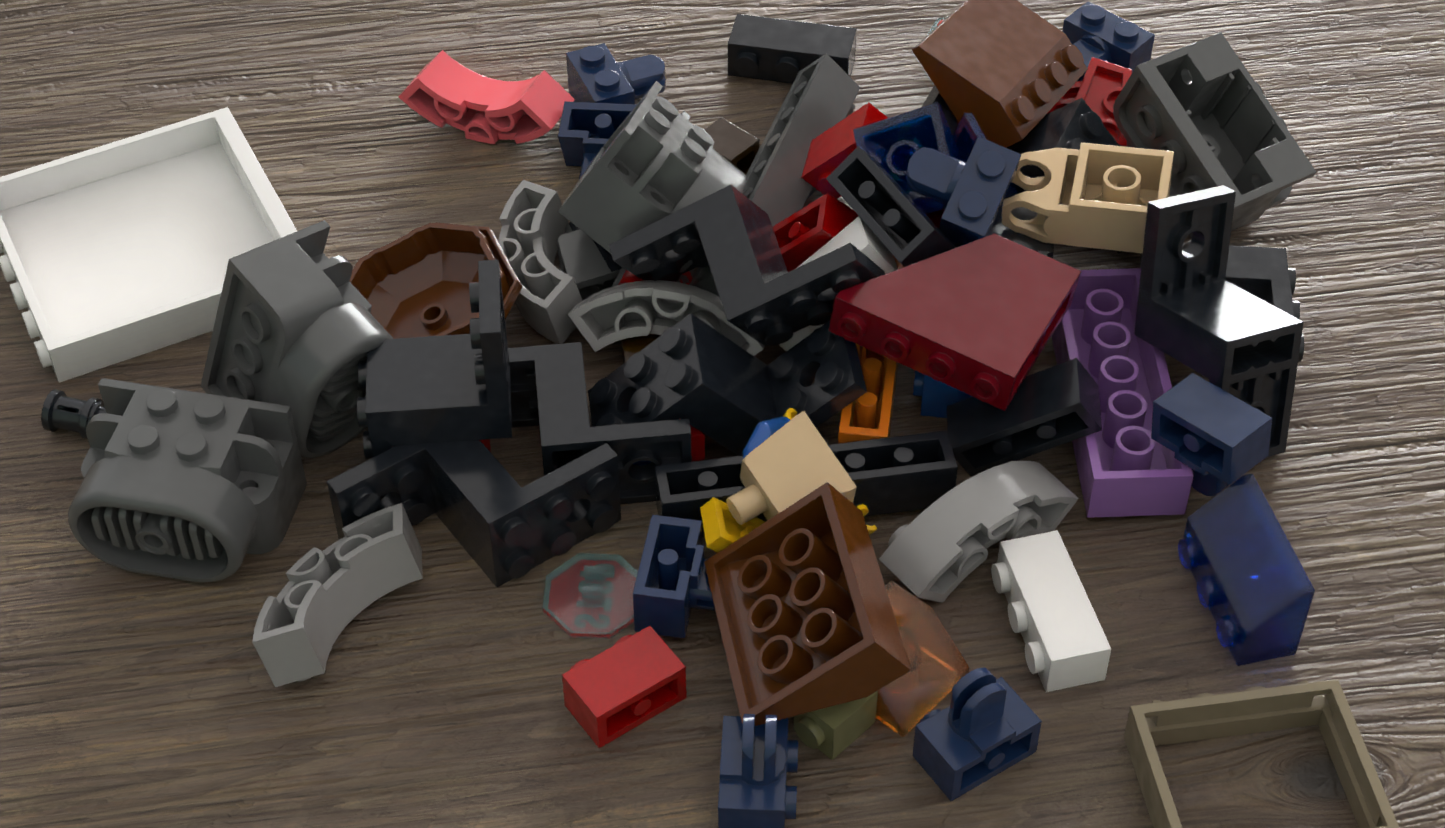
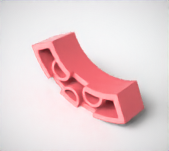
M443 50L421 70L399 95V98L411 109L435 125L442 128L447 123L465 131L466 139L494 145L498 140H515L516 144H521L543 136L562 117L564 101H575L545 70L533 78L522 81L496 80L464 67Z

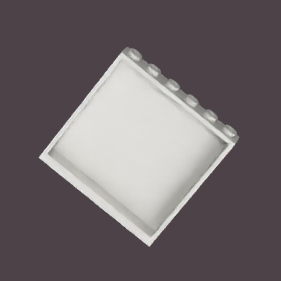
M228 107L0 177V253H4V255L0 256V266L7 282L16 281V283L10 284V289L18 310L28 309V311L21 314L30 338L39 336L41 339L35 341L34 345L42 367L52 366L59 383L213 331L229 259L297 232Z

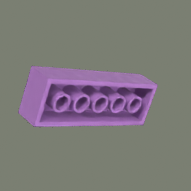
M1141 268L1080 270L1081 274L1072 303L1051 337L1057 365L1077 358L1099 386L1102 431L1072 441L1087 518L1185 514L1194 476L1192 468L1175 459V452L1151 439L1153 401L1171 389L1172 384L1164 352L1134 335Z

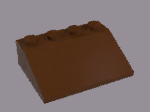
M965 0L912 49L973 145H975L978 136L1005 148L1023 140L1088 70L1084 64L1082 53L1075 45H1072L1064 32L1017 0Z
M828 482L704 561L742 724L744 714H755V726L766 723V715H777V720L866 698L911 671L863 513Z

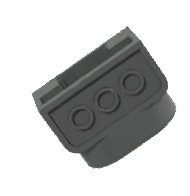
M1221 32L1137 65L1115 100L1113 114L1119 130L1127 141L1126 147L1174 151L1170 197L1222 185L1236 191L1231 231L1259 219L1265 210L1280 204L1289 196L1292 185L1311 178L1316 173V170L1288 131L1284 120L1277 115L1264 96L1260 85L1251 77Z
M657 81L596 154L558 211L609 253H611L610 244L729 185H732L743 194L747 185L746 175L713 149L714 141L712 137L701 127L690 123L689 119L691 116L683 111L679 114L672 103L663 97L657 96L663 87ZM692 260L685 263L680 272L686 271L693 264Z
M325 220L229 259L201 381V387L207 394L290 406L300 454L303 458H317L332 453L350 442L366 428L359 427L357 417V397H364L366 395V390L361 391L359 386L358 362L367 361V352L380 346L385 339H393L370 313L372 305L351 284L350 279L353 270L351 263L344 256L338 255L328 258L323 253L330 230V225Z
M101 378L98 387L106 413L94 415L86 427L90 449L81 466L84 479L68 510L70 529L78 542L88 552L107 564L126 571L191 582L209 583L224 580L235 574L241 567L246 554H264L271 552L280 545L307 486L290 406Z

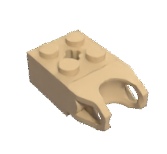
M1081 142L1080 150L1052 148L1025 152L1021 155L1017 172L1012 182L1026 191L1003 200L1002 224L1017 233L1044 243L1143 253L1147 205L1150 201L1169 197L1174 151ZM1025 165H1035L1044 171L1045 176L1030 178L1023 175L1020 168ZM1017 207H1024L1036 212L1037 216L1031 220H1020L1014 217L1011 211Z

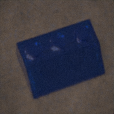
M1243 475L1188 517L1183 539H1180L1178 542L1180 561L1184 568H1190L1197 582L1199 600L1205 608L1209 607L1216 621L1218 639L1223 647H1229L1237 666L1296 654L1315 593L1314 587L1254 475Z

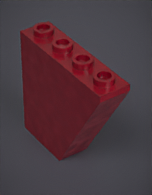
M994 233L840 291L835 297L829 331L1005 411L1069 309L1081 271Z

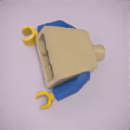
M789 408L784 416L762 421L756 425L742 452L743 460L740 478L745 488L726 499L728 509L739 525H742L762 513L767 520L771 519L827 482L853 503L857 486L805 411L797 415V411L794 408ZM861 504L857 506L862 511L863 516L869 513L866 505ZM866 524L869 535L877 530L876 525L869 526Z

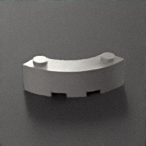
M522 180L502 211L499 219L502 227L499 240L497 241L522 285V289L515 302L520 314L536 332L550 341L563 344L576 328L568 313L576 304L582 301L574 277L554 266L558 250L557 239L560 235L566 234L565 228L569 222L567 218L558 212L562 203L557 191Z
M642 280L623 283L589 296L576 304L568 313V316L595 352L611 343L626 338L648 336L649 334L662 335L665 330L677 324L690 313L753 356L765 347V345L727 321L719 296L696 286L680 282Z
M1010 461L987 469L963 481L933 502L910 524L899 527L891 535L888 542L889 547L879 560L918 598L943 603L950 593L987 559L988 547L1004 538L1011 540L1054 531L1079 498L1039 462Z
M402 503L379 510L342 528L345 537L323 551L313 547L286 572L289 582L280 591L278 596H268L258 615L252 643L275 687L296 681H305L313 676L324 674L333 644L355 616L385 594L411 582L423 579L422 548Z

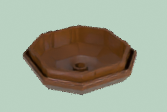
M438 222L418 227L407 235L381 248H377L360 258L352 270L350 279L351 284L372 305L370 313L393 339L470 334V318H479V312L471 313L469 282H479L478 261L499 260L505 320L522 289L517 275L491 228Z

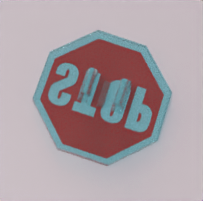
M578 553L546 575L543 613L570 637L612 639L634 623L633 590L638 571L619 554Z

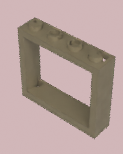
M1338 679L1310 683L1304 680L1295 685L1272 688L1256 686L1241 692L1218 695L1202 693L1187 699L1164 702L1152 700V703L1130 706L1124 739L1153 828H1183L1155 746L1318 725L1358 827H1400Z

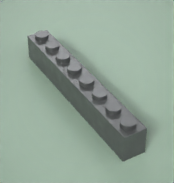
M827 53L799 71L746 174L747 185L743 195L769 215L772 227L802 209L805 201L816 190V188L801 178L811 141L852 114L855 109L853 102L860 86ZM710 266L698 267L689 285L719 296Z

